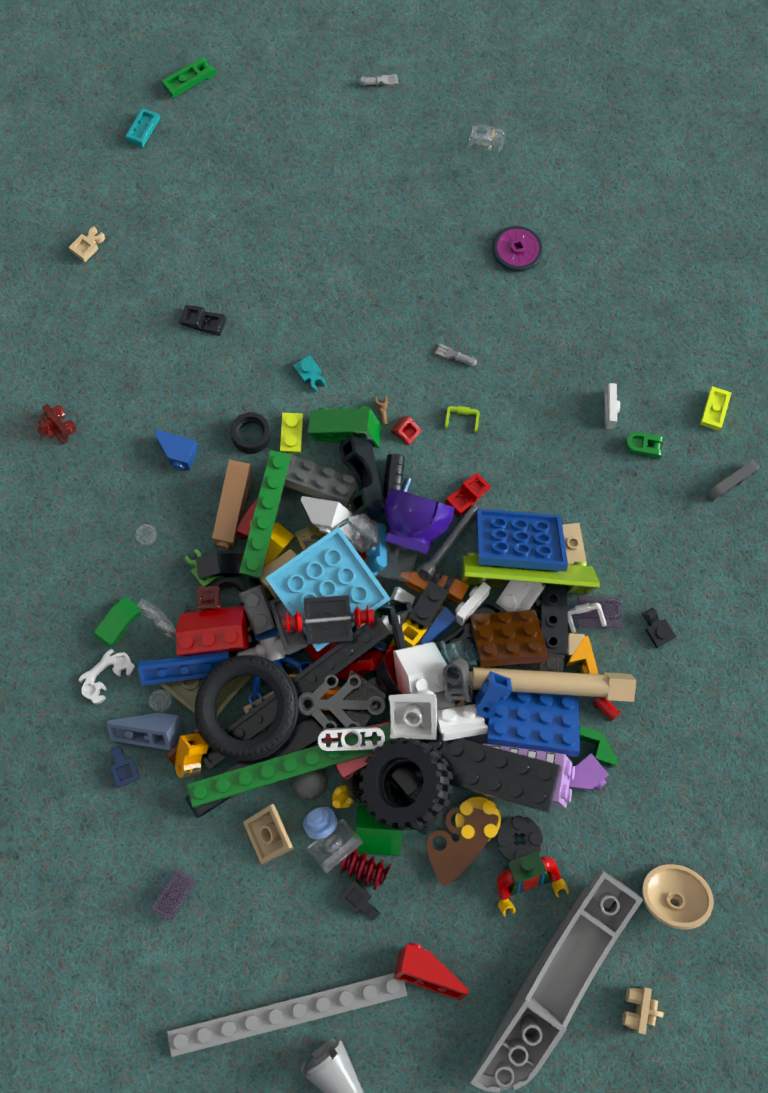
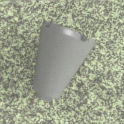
M333 1038L322 1044L312 1053L314 1058L311 1062L308 1063L305 1060L301 1067V1073L323 1093H364L340 1038H337V1042Z

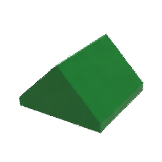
M357 806L355 848H358V853L367 852V854L400 856L402 830L386 827L385 824H380L374 820L375 815H370L367 812V806Z

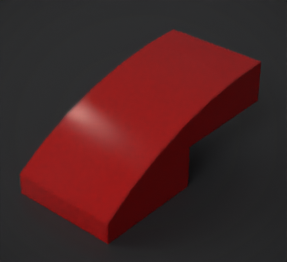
M476 473L466 480L457 491L447 497L444 503L455 507L454 513L459 517L491 489V486Z

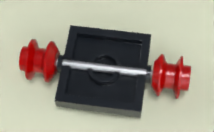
M349 595L305 598V617H303V620L298 611H296L295 616H290L286 612V616L282 617L283 630H288V634L293 629H296L299 634L302 630V624L306 626L307 645L353 641L351 622H355L358 628L364 623L370 628V623H374V611L369 609L368 605L365 610H360L356 606L354 615L351 613Z

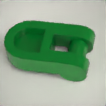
M633 432L627 437L625 446L630 453L649 456L653 459H660L662 456V450H660V446L663 445L662 436ZM647 443H650L652 448L647 447Z

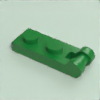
M202 57L163 79L162 85L174 98L205 79L213 78L216 75V70L209 66V62L205 57Z

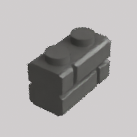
M263 585L239 593L242 603H245L243 606L254 635L277 627L269 598Z

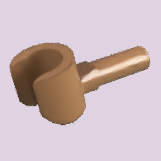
M385 396L384 403L378 402V397H376V408L380 410L383 426L388 425L386 409L388 407L387 396Z

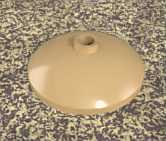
M675 864L656 867L646 876L642 886V897L646 908L658 921L676 929L699 927L708 920L713 910L714 900L709 885L699 874L687 867Z

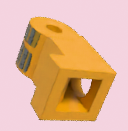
M199 733L181 735L179 738L175 761V770L179 778L198 775L201 771L202 755L207 753L208 744ZM188 741H193V745H190Z

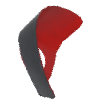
M396 645L387 650L376 665L375 671L381 684L393 695H399L403 693L396 686L393 672V651L396 650Z

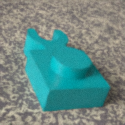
M310 355L293 365L294 370L304 383L311 382V389L314 392L318 391L315 385L317 382L322 383L324 387L326 386L325 378L318 376L321 374V369Z

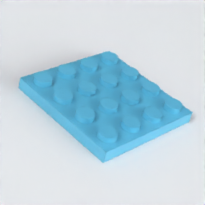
M339 526L265 578L289 613L295 616L296 611H298L302 616V620L305 617V598L349 595L350 611L353 615L356 606L360 610H365L368 605L369 609L375 611L391 600ZM302 624V631L306 635V626ZM329 643L312 645L318 652Z

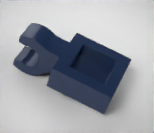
M120 745L111 748L116 764L110 766L117 787L121 788L141 779L133 758L125 759V754Z

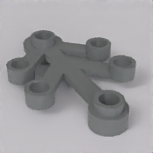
M332 674L326 676L325 682L313 693L306 692L298 698L299 712L303 715H313L323 726V730L326 729L328 723H332L335 728H338L335 721H329L320 709H329L346 728H349L352 723L356 724L357 727H360V724L352 721L342 709L368 710L371 714L378 715L386 707L384 699L379 696H373L368 701L343 700L353 689L361 686V678L357 675H351L347 683L329 700H320V698L330 688L338 686L339 679ZM330 677H334L336 680L333 686L328 684ZM354 677L359 681L357 686L350 684V680ZM307 699L312 701L311 708H306L304 705ZM374 701L380 702V709L375 710L372 707Z

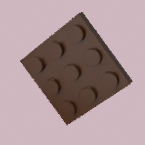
M535 610L470 615V623L480 667L548 662V652Z

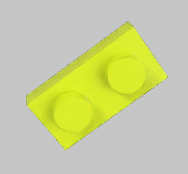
M711 387L700 425L718 431L721 430L732 392Z
M282 413L280 453L301 454L303 413Z

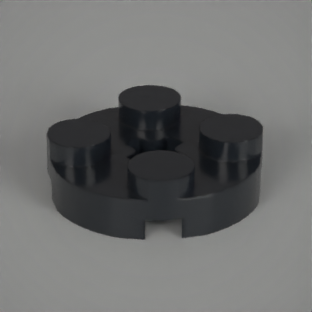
M519 815L505 820L500 825L496 836L499 852L509 861L534 852H540L543 842V835L538 825L530 818ZM515 833L525 836L523 838L525 841L524 845H515L516 839L513 837Z

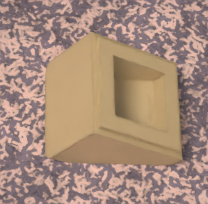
M568 634V654L565 657L566 660L571 658L585 634Z

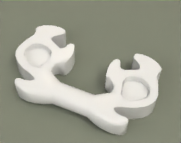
M110 649L104 654L98 664L80 676L78 680L80 683L84 682L81 692L85 698L92 700L94 704H100L106 699L104 695L99 696L101 690H107L106 686L101 682L95 683V679L107 666L114 665L112 670L119 677L122 676L121 671L126 670L127 676H131L134 673L136 666L132 664L126 653L121 652L113 655L114 650Z

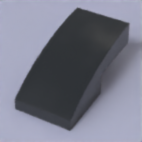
M185 305L179 323L195 330L221 336L227 318L224 314L206 312L204 307Z

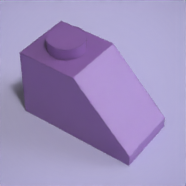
M590 754L575 766L574 779L570 780L569 789L588 792L594 788L598 791L607 783L604 779L609 774L595 757Z

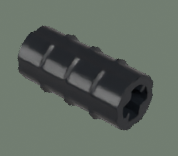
M400 454L387 455L383 484V497L385 498L390 488L401 491L403 489L405 458Z

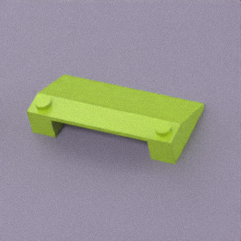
M467 553V556H463L461 561L460 581L469 585H481L486 579L568 585V593L589 594L600 587V582L593 566H587L586 562H574V565L568 564L567 572H553L550 570H530L528 568H508L505 566L478 564V553Z

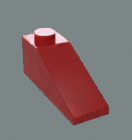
M407 943L400 949L394 978L457 1000H461L468 995L469 989L430 951L422 949V946L416 943Z

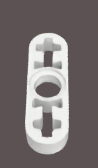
M378 727L329 728L322 730L318 736V745L325 751L375 749L377 746L382 747L385 742L384 732ZM350 732L355 733L358 736V742L355 745H348L345 742L346 734ZM360 732H365V737H370L372 732H377V736H381V739L377 740V744H372V740H365L366 745H361L362 736ZM337 733H342L341 743L343 746H338V741H332L330 746H326V742L322 741L326 734H330L331 738H338Z

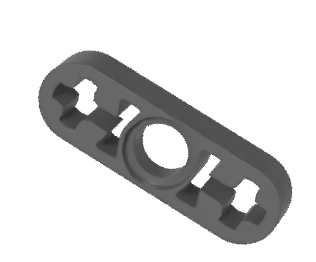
M754 460L750 461L707 492L708 496L713 502L755 474L760 467Z

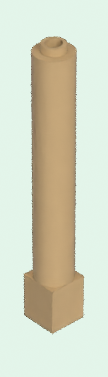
M472 667V670L469 671L473 690H480L489 671L511 679L512 692L605 697L607 700L634 702L636 679L631 674L604 672V675L483 667Z

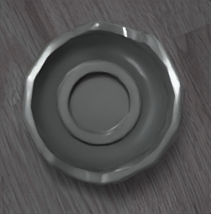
M321 769L293 778L291 782L293 792L304 800H313L324 794L328 785L326 772Z

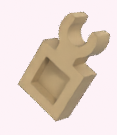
M92 227L87 237L81 234L69 246L70 252L86 262L98 250L97 244L104 241V233L101 232L98 236H94L97 233V229Z

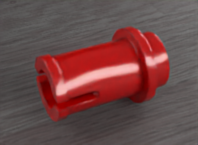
M596 697L592 701L595 705L594 708H598L610 722L621 713L605 697Z

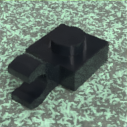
M653 607L642 614L650 626L645 631L656 648L676 638L666 619L659 621L658 614Z
M356 880L339 897L355 915L361 910L373 921L380 914L368 902L372 895Z

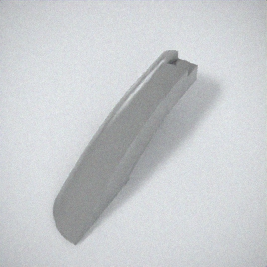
M600 868L590 885L584 888L524 982L471 1078L470 1083L485 1091L500 1093V1091L509 1089L516 1090L526 1085L536 1076L567 1030L566 1027L605 957L643 901L639 895Z

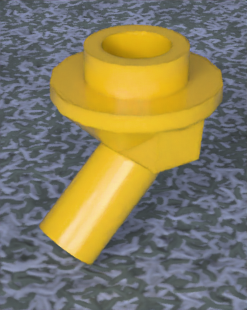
M342 785L337 787L332 794V804L335 808L350 807L355 800L354 791L348 786Z

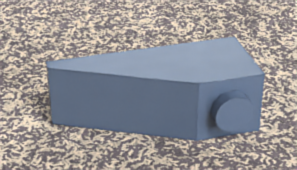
M166 713L109 720L106 723L111 741L171 750L183 734L179 715Z

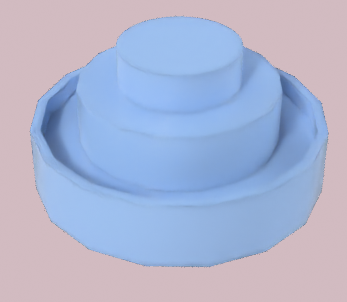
M328 807L315 808L308 813L303 821V827L307 835L312 839L326 838L337 826V817L333 810Z

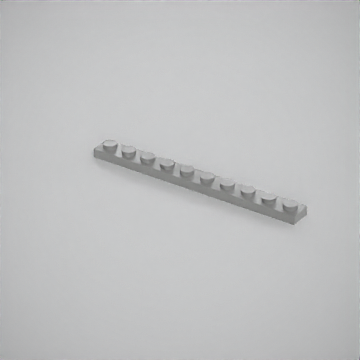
M395 973L173 1029L167 1031L171 1057L407 996L405 983L394 978Z

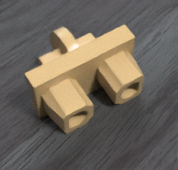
M640 986L639 989L627 988L626 1001L636 1003L637 1008L636 1014L624 1011L622 1024L632 1028L637 1033L646 1035L647 1021L649 1025L655 1026L656 1016L663 1017L664 1012L657 1011L658 1001L651 999L652 989Z

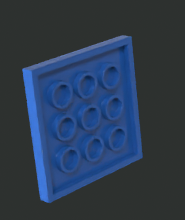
M477 508L478 564L567 572L568 561L560 515Z
M511 692L509 697L502 695L496 706V713L488 718L487 744L559 753L572 757L579 756L578 696Z

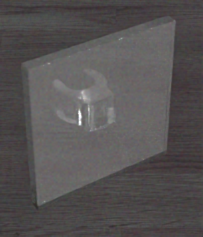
M387 545V566L383 570H379L376 577L408 582L419 551L406 547Z

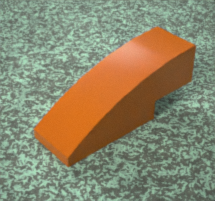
M417 572L402 573L399 579V583L420 594L424 592L430 582L420 578ZM443 575L437 585L444 588L449 577ZM455 579L446 598L459 605L468 591L469 584Z

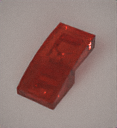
M219 586L197 587V609L199 611L222 609Z

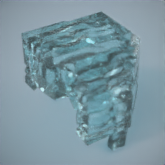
M463 639L449 644H445V641L439 643L440 653L446 664L453 658L461 657L466 660L469 669L478 665L477 661H479L474 643L465 645ZM452 667L456 674H460L456 667Z

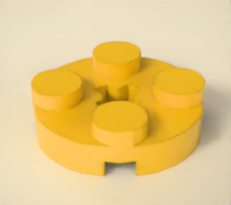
M472 797L467 799L460 805L459 809L462 814H455L456 828L462 827L461 835L466 839H470L474 836L475 830L471 825L463 826L465 824L463 815H470L473 812V808L483 810L488 815L495 814L499 817L497 826L488 824L484 828L485 836L491 840L496 836L501 825L499 810L494 802L486 798Z

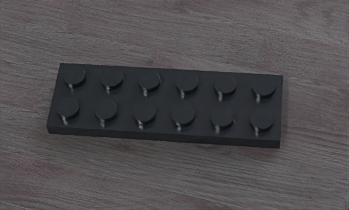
M437 732L436 740L425 739L424 743L437 749L442 754L441 758L446 759L449 767L447 771L452 772L453 779L449 780V785L549 813L561 770L560 765L461 738L443 741L442 733L440 734L439 732ZM417 765L415 774L423 777L422 772Z

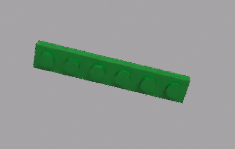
M273 450L269 452L239 570L240 575L256 579L261 578L291 455Z

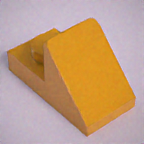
M585 636L565 666L582 663V666H580L581 673L599 674L589 636Z

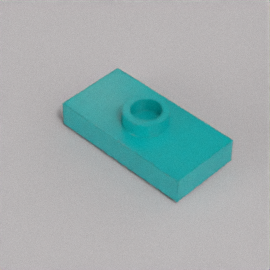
M142 108L127 132L125 140L143 148L160 120L159 114Z

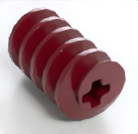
M349 844L340 863V874H343L348 869L349 878L356 873L357 882H360L365 877V885L368 886L373 881V889L377 890L380 885H383L391 864L383 868L384 860L381 859L375 864V856L366 860L367 852L358 856V848L350 852Z

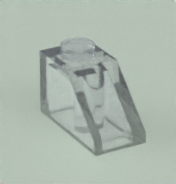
M366 514L348 517L333 527L334 530L339 526L353 547L361 553L378 545L379 525Z

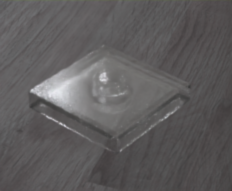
M341 819L337 822L336 829L329 836L315 840L307 849L327 874L363 842L347 822Z

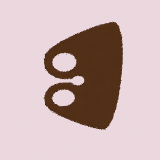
M455 807L447 813L445 823L452 833L459 835V841L454 842L451 835L443 830L434 831L429 835L426 841L427 853L441 885L445 886L453 882L476 858L490 839L485 836L484 828L488 824L497 826L499 820L497 815H488L483 810L473 808V812L470 815H463L465 818L463 826L471 825L475 830L474 836L466 839L461 835L462 827L455 828L451 824L453 814H462L459 809L460 807ZM443 836L447 842L446 848L441 851L434 849L432 846L433 838Z

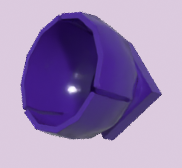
M390 488L386 496L384 511L391 531L387 533L385 541L428 554L431 547L430 543L447 531L453 519L455 507Z

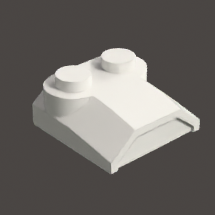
M424 689L416 694L389 695L391 715L390 738L403 737L406 739L436 740V694Z

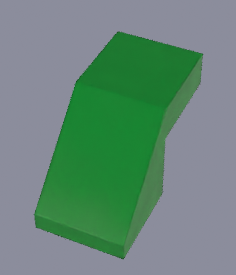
M125 597L111 608L94 631L93 636L108 647H112L124 637L127 626L141 615L143 609Z
M579 726L580 739L596 744L593 753L595 759L600 764L614 768L617 766L618 759L603 733Z

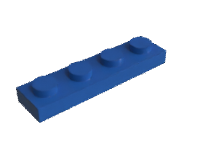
M227 651L138 662L141 685L205 678L216 665L229 659V654Z

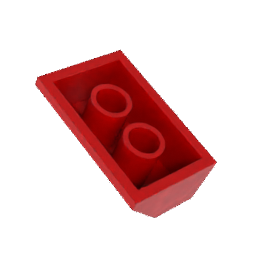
M244 606L180 614L175 632L178 656L184 657L227 651L236 652L249 649L247 615Z

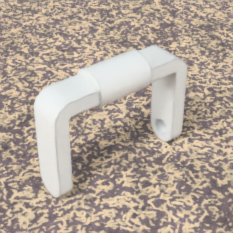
M585 603L568 609V623L572 633H576V629L571 615L590 612L594 609L598 611L602 626H606V620L599 603Z

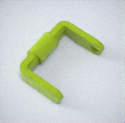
M449 406L447 408L445 429H448L450 412L476 416L474 433H477L480 416L478 410L463 406Z

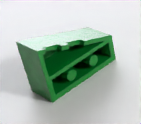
M365 406L354 409L339 407L338 409L319 408L310 412L308 434L314 441L341 444V440H346L350 436L355 435L371 441L373 447L379 448L382 425L372 410Z

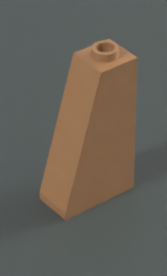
M229 460L212 535V540L216 547L223 550L235 549L237 543L236 529L244 516L253 483L252 470L248 463Z

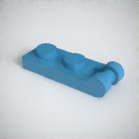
M380 522L366 534L367 566L375 577L378 575L379 570H383L387 566L386 525Z

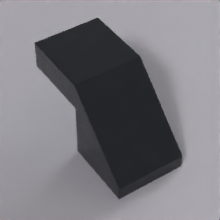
M213 553L195 558L199 579L205 580L221 575L224 577L243 576L239 574L244 554Z

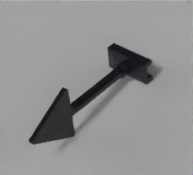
M393 599L390 600V605H382L375 610V614L388 616L389 625L392 626L396 650L406 648L401 615L412 612L411 602ZM389 691L385 693V696L388 698V700L389 695H393Z

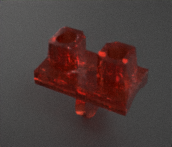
M48 404L43 405L44 413L38 421L40 424L38 433L41 436L48 435L50 438L55 436L62 445L67 443L68 436L76 432L75 423L72 420L62 423L61 419L65 418V412L60 405L52 408Z

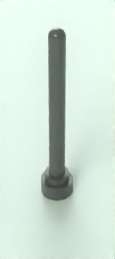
M472 505L431 560L422 563L417 569V574L425 581L433 579L437 570L436 566L477 513V505Z

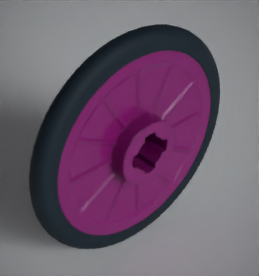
M511 226L503 229L496 235L492 250L495 259L503 267L513 271H525L538 264L543 255V244L539 236L531 229L522 226Z

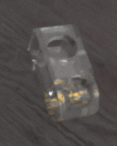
M473 123L467 148L475 149V147L500 152L504 147L505 132L495 127Z

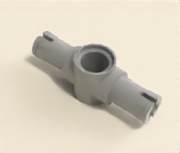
M279 636L259 641L260 644H257L256 647L238 652V656L256 655L271 661L282 659L284 655H287Z

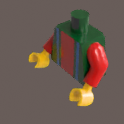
M534 852L509 861L506 864L503 872L497 877L498 894L501 899L498 907L503 916L506 917L505 912L509 908L512 914L516 912L514 905L509 899L511 896L551 881L552 888L557 897H559L558 891L561 889H565L566 893H569L568 887L564 879L561 878L562 876L553 858L541 857L539 852Z

